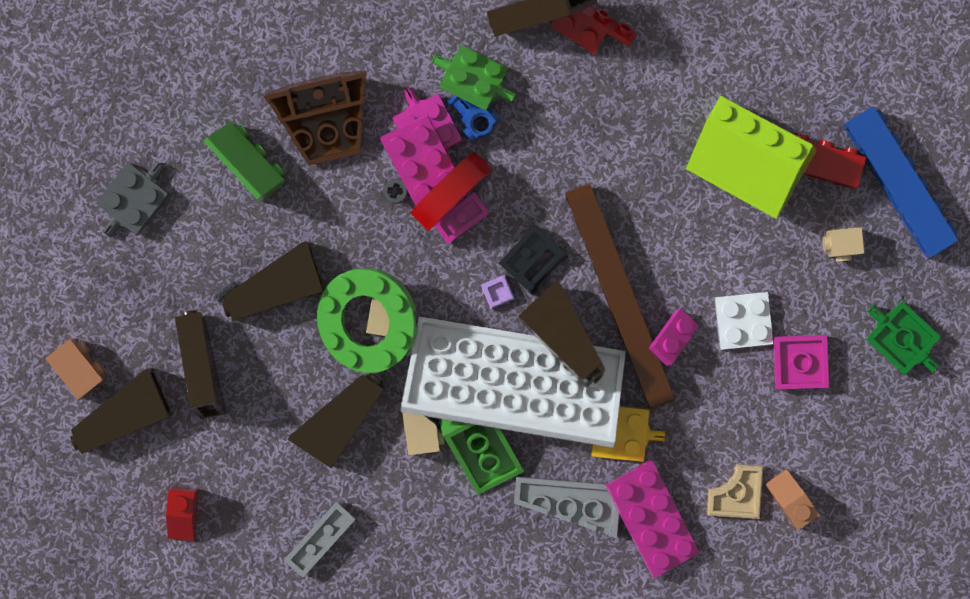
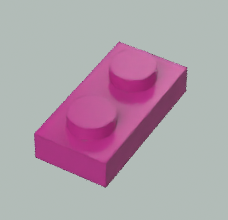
M474 192L457 204L435 225V228L446 243L449 244L488 216L490 212Z
M681 308L677 309L648 349L666 366L672 365L699 325Z

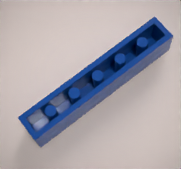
M873 106L842 126L857 150L860 151L861 156L866 157V164L926 258L933 257L958 241L955 236L957 230L952 222L946 221L941 214L943 208L936 198L932 199L927 191L929 186L922 176H917L913 169L915 164L912 158L907 153L904 155L899 145H901L898 136L895 132H890L886 127L885 123L887 120L880 109L876 110Z

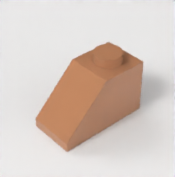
M787 469L764 483L796 530H800L820 516Z

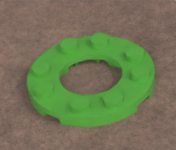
M376 268L352 269L333 279L321 295L317 310V323L322 341L337 361L352 370L363 373H377L395 366L411 351L418 332L415 311L417 310L410 293L398 279L385 271ZM362 295L373 297L387 311L389 331L385 339L377 345H361L353 340L348 334L349 332L346 331L344 310L348 302L355 297Z

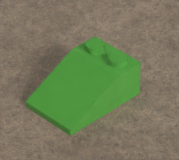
M447 419L439 420L445 440L477 495L524 472L503 429Z

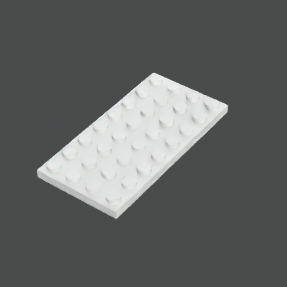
M419 316L417 323L418 332L412 349L401 412L607 447L614 446L626 351L594 346L605 371L600 381L594 385L590 384L586 388L533 335Z

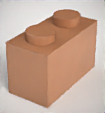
M73 338L66 341L45 359L79 400L85 398L105 382L107 378L104 375L106 370L98 360L93 361L88 355L90 350L81 339L77 341Z

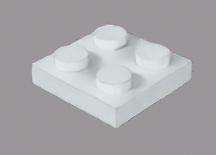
M768 292L715 297L720 350L773 344Z

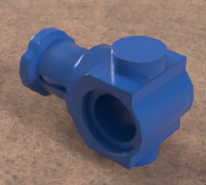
M455 95L448 101V104L450 106L453 105L463 116L461 121L467 127L463 132L472 142L490 136L494 127L498 124L497 122L501 119L491 107L485 111ZM461 101H463V102L469 107V109H467V108L461 103ZM481 118L487 119L489 121L488 128L485 131H477L475 129L476 121Z

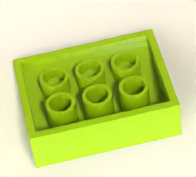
M720 96L705 122L686 170L769 216L778 219L817 150L812 144Z

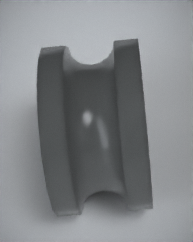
M392 179L384 186V196L392 203H400L406 198L407 189L402 181ZM395 184L401 185L399 189H403L402 195H397L396 199L390 197L392 194H388V189L393 188Z

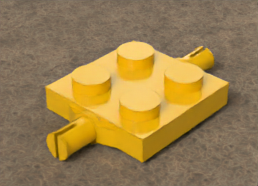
M619 406L614 446L607 447L592 444L591 456L644 462L645 448L649 440L664 442L665 431L650 430L648 425L649 408Z

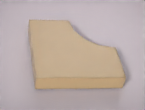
M736 464L734 474L727 483L720 487L708 488L707 515L760 519L763 466Z

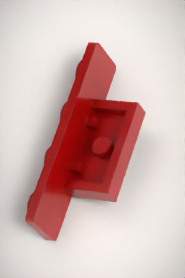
M593 6L572 15L555 19L550 27L593 54L597 51L607 33L627 46H630L637 36L630 26L625 23H618L610 18L609 13L602 9H596Z

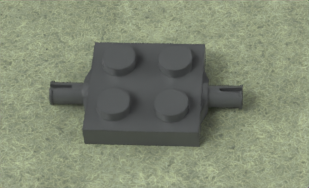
M156 161L148 173L127 162L96 202L111 218L102 230L103 233L111 238L117 228L123 226L135 235H140L170 196L169 193L160 187L156 180L163 169H165L163 165Z

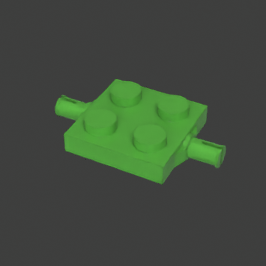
M461 45L456 56L451 58L450 61L435 54L431 64L445 70L439 88L485 111L491 101L496 99L497 96L512 103L516 93L502 87L503 79L509 68Z

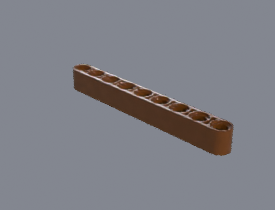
M590 183L565 192L566 199L649 409L652 410L675 401L660 359L648 349L653 343Z

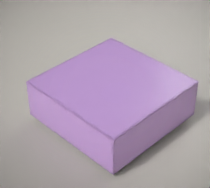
M505 275L481 284L490 309L515 299Z

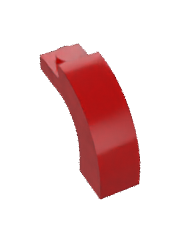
M476 152L468 155L415 206L410 214L429 232L493 170Z

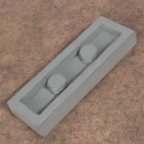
M336 501L284 561L303 578L356 520V517Z

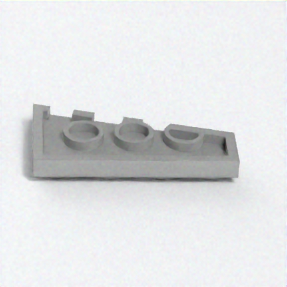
M516 476L514 504L617 538L619 512L605 487L606 484Z

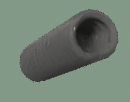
M232 281L230 285L213 297L214 300L221 301L220 298H224L225 293H229L230 290L232 291L238 285H235V282Z

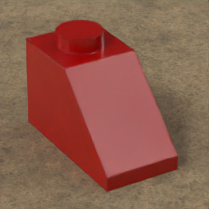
M175 486L168 489L166 509L168 539L195 541L199 489Z

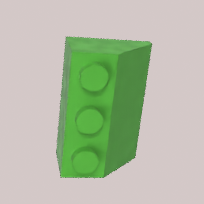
M229 122L203 141L257 200L265 202L287 182L282 177L286 172L276 162L272 165L265 158L268 153L258 142L253 145L247 139L250 134L240 123L235 126L232 122Z

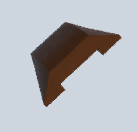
M367 71L335 73L289 84L263 95L308 165L360 154Z

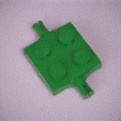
M900 301L886 314L875 304L868 308L866 312L878 322L875 329L865 340L902 375H906L913 366L921 362L932 373L936 370L935 368L940 366L928 354L941 336L908 305Z

